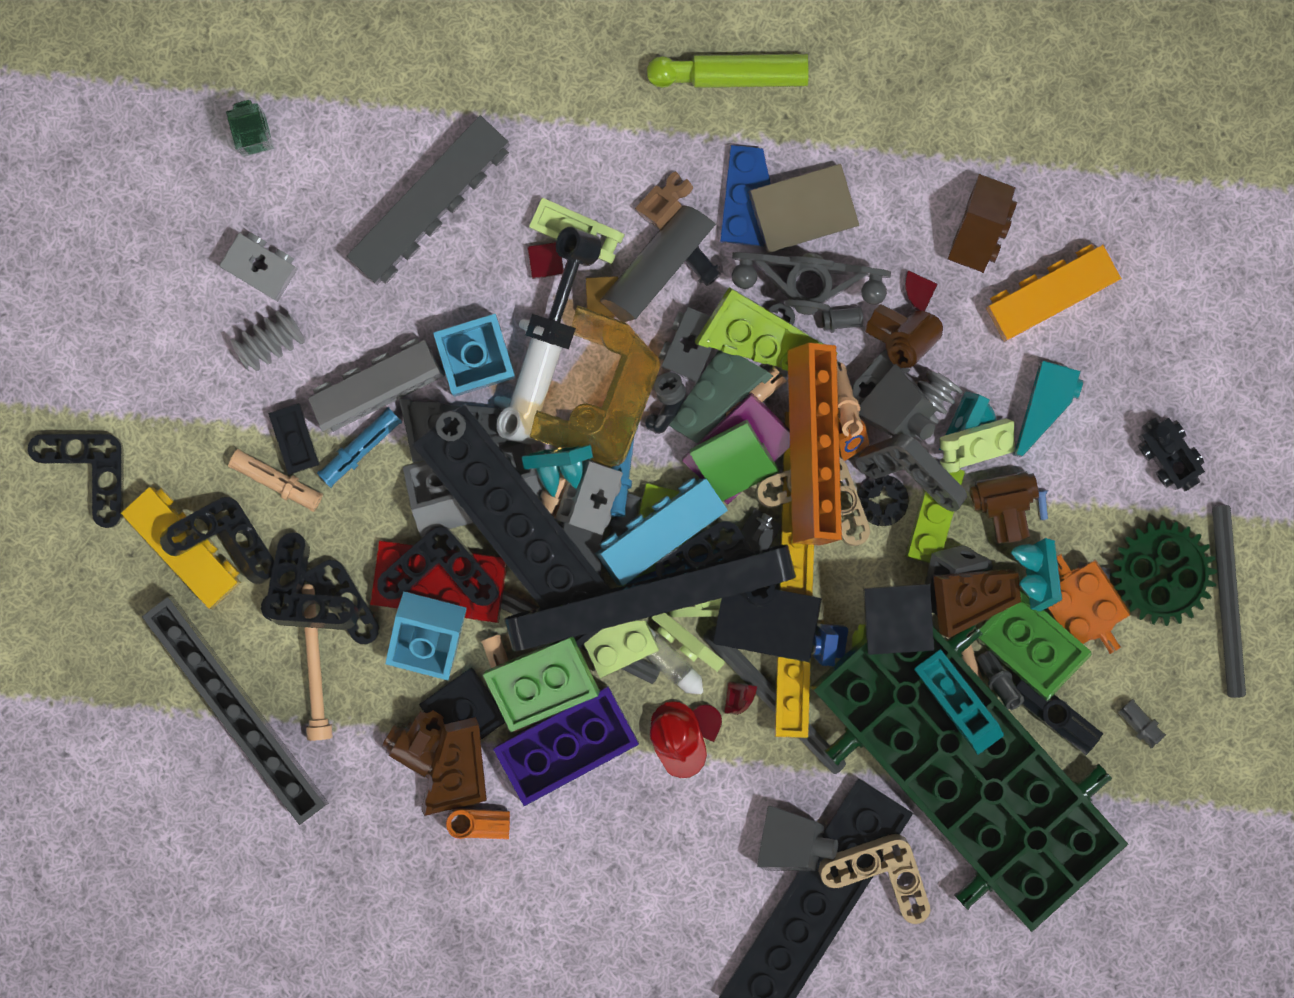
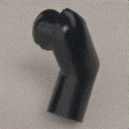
M685 396L676 404H663L658 415L655 413L649 414L645 422L646 429L654 431L655 434L665 432L676 417Z

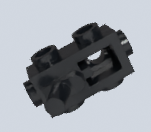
M1157 416L1142 426L1144 433L1138 436L1142 441L1138 448L1147 461L1154 459L1160 468L1156 475L1165 488L1172 486L1174 490H1178L1182 487L1185 492L1201 482L1198 476L1205 472L1201 466L1205 462L1195 447L1189 448L1183 439L1187 435L1177 420L1172 422L1170 418H1165L1161 421ZM1175 462H1181L1184 465V471L1181 474L1174 472L1173 465Z

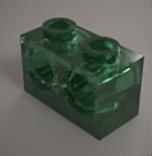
M251 100L241 101L233 104L232 110L226 111L235 149L243 157L274 149L265 111L258 103L252 104Z

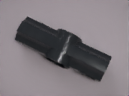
M1022 679L1015 685L1024 697L1022 705L1084 755H1087L1104 734L1055 694L1046 701ZM1055 704L1060 705L1065 712L1063 720L1058 723H1053L1048 718V710Z

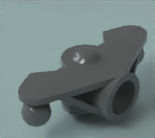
M742 252L732 253V259L740 261L739 265L732 272V281L738 288L749 289L756 283L757 272L752 266L754 263L789 299L784 300V306L793 307L798 313L804 315H813L817 311H829L830 306L824 304L825 302L865 277H869V280L864 283L861 289L863 299L872 305L879 304L884 301L887 295V288L882 282V278H891V271L835 263L834 261L825 260L822 256L814 253H806L801 257ZM768 265L792 269L786 283ZM812 272L821 278L823 287L817 296L807 298L797 291L796 280L801 273ZM830 273L854 275V277L832 289Z

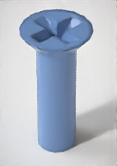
M1049 490L1039 491L1040 520L1048 519L1046 494Z

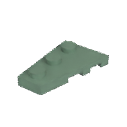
M718 350L669 426L695 443H698L726 417V413L739 401L742 402L750 394L749 392L761 382L765 384L773 375L742 356H735Z

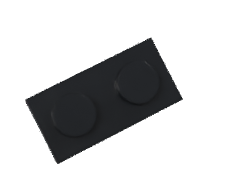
M298 403L268 413L288 475L319 466L320 462L301 404Z

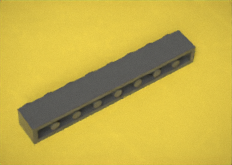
M167 597L144 614L142 618L296 822L301 825L329 804L174 597Z

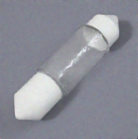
M650 628L660 651L646 658L685 693L702 694L701 676L662 636L656 634Z

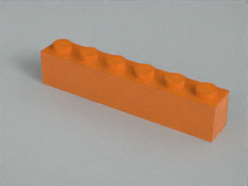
M806 343L787 350L793 544L824 545L842 540L836 345Z

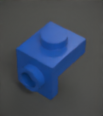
M817 624L812 656L822 666H834L835 658H842L845 655L848 628L844 625Z

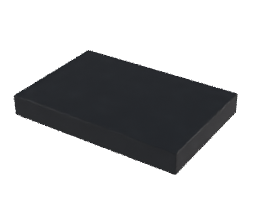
M769 588L755 589L752 595L754 597L760 595L764 599L767 597L766 591ZM775 589L773 601L767 606L757 607L748 601L744 593L724 597L721 599L713 644L810 663L822 598Z

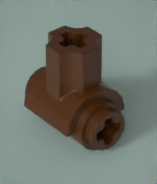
M880 304L867 322L865 332L886 343L888 356L894 365L896 364L900 368H911L941 339L943 325L937 316L928 312L915 311L908 317H905Z
M1025 471L977 481L975 485L970 486V496L974 511L981 510V513H986L987 518H992L998 544L1021 541L1030 537L1025 511L1030 510V503H1033V499L1039 498L1034 473L1028 474Z
M434 710L429 713L420 711L414 722H409L406 727L403 725L399 727L395 724L382 744V747L387 749L385 753L424 778L427 777L429 779L443 725H445L443 722L444 717Z

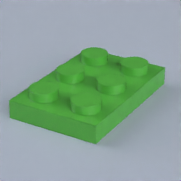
M1020 590L1021 602L992 616L979 629L983 635L977 640L1041 697L1048 701L1088 660L1092 653L1044 610L1041 612L1032 610L1029 597Z
M574 637L552 642L488 669L483 673V677L510 732L595 698L600 693Z

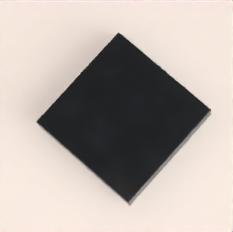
M930 584L863 588L868 655L934 650Z
M472 667L419 704L424 713L434 710L444 717V724L476 717L479 724L480 740L506 723L494 697Z

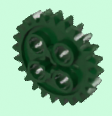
M1159 521L1158 528L1155 530L1151 522L1146 523V533H1143L1139 528H1135L1134 534L1136 539L1125 536L1123 539L1128 547L1126 549L1116 548V551L1122 555L1121 560L1111 561L1112 564L1119 567V571L1110 574L1111 577L1119 578L1120 583L1113 587L1115 590L1123 591L1120 598L1123 602L1127 600L1130 602L1127 607L1130 612L1135 609L1139 610L1137 614L1138 620H1142L1148 614L1149 623L1155 625L1158 617H1161L1163 626L1169 625L1170 617H1173L1177 624H1181L1182 613L1192 619L1194 615L1191 608L1195 607L1203 610L1204 606L1200 599L1212 598L1205 590L1206 587L1216 586L1215 582L1208 580L1209 575L1218 573L1216 569L1208 568V564L1214 561L1215 557H1205L1204 553L1209 549L1210 545L1199 546L1197 544L1202 536L1200 534L1190 538L1191 527L1186 526L1181 532H1178V522H1172L1170 528L1167 529L1165 521ZM1168 541L1176 547V555L1171 560L1165 559L1161 553L1163 544ZM1188 557V562L1167 574L1168 581L1166 579H1158L1145 589H1139L1141 583L1160 573V565L1163 568H1168L1177 563L1181 558ZM1139 559H1144L1149 565V571L1144 577H1139L1134 572V564ZM1184 569L1190 570L1194 576L1193 583L1187 588L1183 587L1178 580L1180 572ZM1158 586L1162 587L1166 592V599L1160 605L1155 604L1151 599L1152 590Z

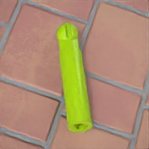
M808 54L694 55L691 61H673L668 57L660 56L649 62L647 78L651 84L659 88L669 87L673 83H692L694 88L808 86Z

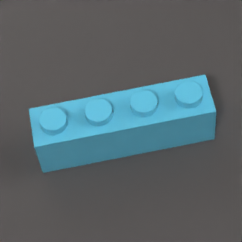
M693 477L678 487L680 490L678 495L672 499L668 496L662 498L652 506L654 512L645 518L642 514L626 524L628 530L618 537L614 533L599 544L602 549L595 554L617 586H624L728 511L706 478L696 481Z

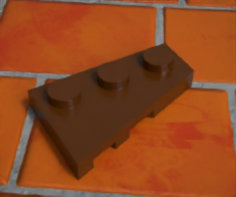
M1010 569L933 576L939 632L947 638L1021 602L1019 573Z
M476 717L443 725L421 806L424 816L487 801L480 731Z

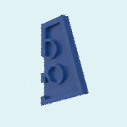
M731 145L720 242L765 247L748 193L750 190L771 184L763 148Z

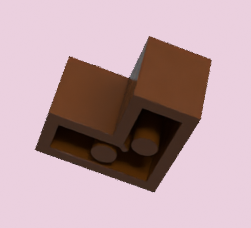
M979 174L970 194L964 216L952 242L948 260L984 273L989 261L995 263L1001 248V244L997 243L999 237L1006 238L1012 223L1011 218L1017 202L1012 200L1016 187Z

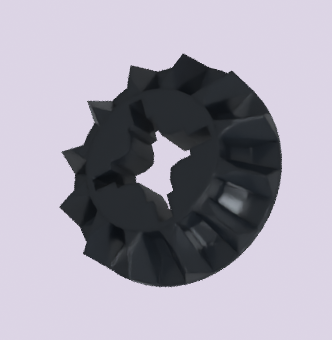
M886 475L875 479L869 478L863 483L858 492L867 521L873 525L889 526L897 523L906 514L909 504L907 489L895 477ZM885 486L887 497L897 499V502L887 504L884 515H881L880 505L874 503V501H869V498L874 499V497L880 496L882 487Z

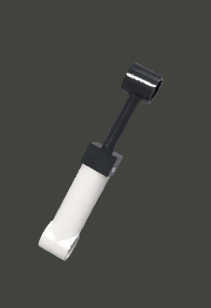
M567 227L559 233L556 240V252L560 257L566 259L567 262L549 317L547 319L532 314L530 320L522 319L519 322V327L526 331L525 335L531 337L512 398L505 396H496L494 398V404L503 409L497 419L496 426L499 436L504 439L531 445L541 435L542 421L540 414L562 348L569 350L576 329L560 322L579 264L584 266L594 264L601 253V241L594 234L574 227Z

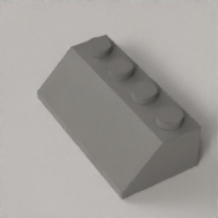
M415 338L401 345L402 351L391 357L389 353H385L371 360L373 366L363 371L357 367L342 375L344 380L333 386L329 381L314 388L313 392L315 395L308 399L322 432L330 434L444 377L427 342L424 340L419 343L418 339Z
M508 440L507 443L498 444V447L539 499L542 500L540 495L543 488L536 468L524 469L522 456L533 453L531 445ZM425 461L403 467L411 510L421 537L434 528L444 527L452 529L474 523Z

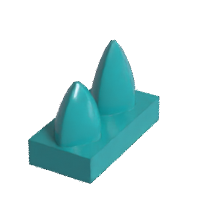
M965 391L945 435L997 421L993 408L988 404L990 399L980 394Z
M591 445L544 449L522 456L524 469L536 468L542 485L552 497H555L559 486L560 471L572 487L577 488L583 473L582 461L593 458Z
M1044 538L1033 545L1024 544L1014 548L1011 554L1026 568V577L1021 580L1019 585L1029 596L1030 608L1041 612L1062 601L1055 540Z

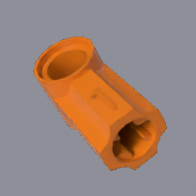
M456 808L447 815V830L451 836L458 839H509L510 811ZM460 814L467 816L470 820L469 827L462 832L454 830L451 826L452 819Z

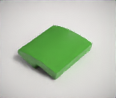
M748 420L690 449V455L722 502L779 472L764 443L761 444Z

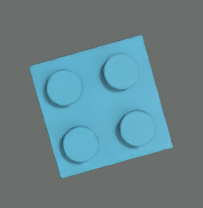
M496 314L433 333L450 390L454 397L516 378Z
M403 592L395 616L385 664L449 680L467 608Z

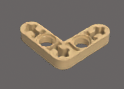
M840 458V482L845 479L847 486H840L841 492H847L852 497L851 507L848 510H841V516L849 515L857 510L858 516L852 517V520L856 527L861 526L863 528V532L859 534L860 540H855L854 536L848 537L846 531L850 529L848 519L841 522L842 541L849 546H859L869 538L870 527L845 461ZM791 470L771 476L760 482L756 490V496L760 504L771 508L791 501V496L787 497L786 490L778 493L776 501L773 502L770 497L764 498L763 492L767 490L766 484H771L772 488L782 486L784 483L780 478L786 477L787 488L791 492Z
M891 834L838 852L835 859L824 858L820 862L819 874L823 883L830 888H840L887 872L903 918L908 923L920 924L929 917L930 905L912 849L904 836ZM898 844L900 855L894 856L892 846ZM881 849L885 860L883 862H881L880 857L877 853V850ZM863 854H870L874 857L873 864L868 868H860L856 864L857 859ZM847 860H850L854 872H849L846 864ZM836 866L839 870V876L832 877L830 867ZM903 872H910L914 875L913 882L908 886L897 884V878ZM908 895H914L919 905V912H912Z

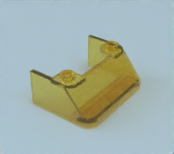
M577 305L571 326L576 328L574 335L605 346L609 351L621 355L620 361L602 408L587 403L580 404L573 409L569 421L537 410L530 438L557 448L591 445L593 458H590L591 460L607 466H617L622 464L627 458L658 375L660 361L658 356L630 325Z

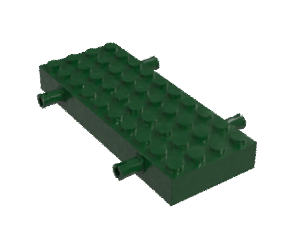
M976 625L949 639L943 638L933 627L934 650L868 655L865 636L810 686L846 726L844 728L846 732L825 749L824 752L839 766L858 746L860 748L864 746L976 871L974 873L976 876L954 894L961 904L969 910L987 891H994L1020 921L1033 932L1128 845L1125 839L1091 803L1093 801L1091 797L1106 783L1111 781L1112 777L1098 763L1079 783H1073L961 658L963 657L961 653L983 635L976 628ZM940 649L995 718L1004 734L1002 738L979 755L963 737L915 671L917 666Z

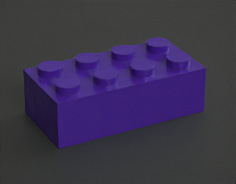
M609 686L599 690L600 693L597 697L563 710L493 748L523 806L534 802L639 745L635 733Z

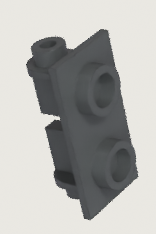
M755 508L743 526L741 533L755 552L769 548L781 529V524Z

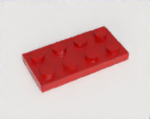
M379 541L370 605L398 609L401 598L394 600L384 598L378 591L377 582L381 574L414 545ZM446 550L449 555L444 557V560L447 562L457 551ZM420 554L413 555L409 559L410 569L415 573H420L424 570L426 566L425 558ZM473 554L499 586V596L491 605L480 606L472 602L441 565H438L408 593L466 607V619L499 623L507 564L500 557ZM465 557L458 558L454 563L455 572L460 576L467 575L471 571V562ZM402 566L398 568V571L403 574L397 579L388 577L386 580L389 584L386 588L387 592H398L400 589L397 584L403 578H407L409 583L413 580V578L405 574ZM478 571L474 578L466 581L465 584L468 587L470 583H474L479 589L478 594H476L477 597L489 599L490 594L488 591L491 586L490 584L481 585L476 578L482 575Z

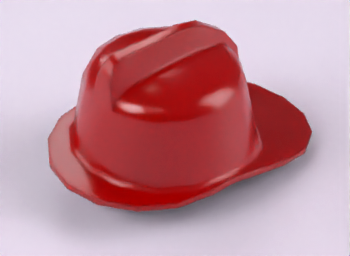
M667 702L659 706L652 714L650 726V740L655 752L670 775L678 778H690L700 772L707 758L706 745L694 711L686 704Z

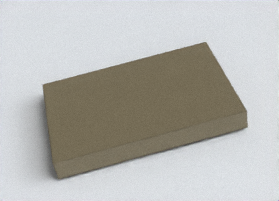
M841 164L748 191L766 253L860 226Z

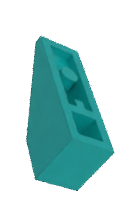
M1046 361L1039 363L1013 456H1024L1072 403L1073 398H1079L1083 386V380L1079 379L1081 371Z
M941 649L915 668L916 673L977 755L1004 736L998 722Z

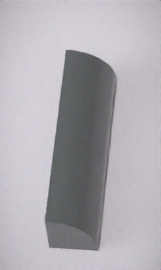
M682 206L666 225L656 233L600 299V302L622 323L637 319L716 224L700 211L689 206Z

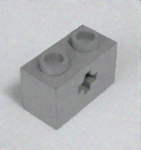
M251 232L247 237L239 233L219 266L278 302L298 270L292 265L294 258L277 249L275 254L265 249L264 246L267 242ZM266 257L264 260L265 264L268 265L266 271L259 269L256 273L257 267L252 264L255 258L261 261Z
M584 460L582 461L583 473L581 481L577 488L572 487L567 482L555 519L603 535L604 529L611 520V508L614 499L621 489L623 472Z

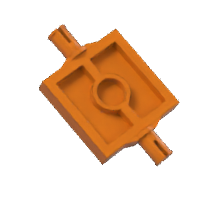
M1059 554L1057 556L1062 601L1048 607L1055 620L1082 644L1089 640L1100 638L1109 654L1121 648V645H1119L1111 630L1117 623L1130 616V611L1096 559L1081 568L1071 570L1063 559L1062 554Z

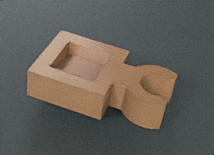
M675 171L669 175L666 180V186L663 189L656 185L635 209L641 217L661 230L682 207L678 199L686 197L693 190L692 184L688 179H685L681 185L677 186L682 179Z

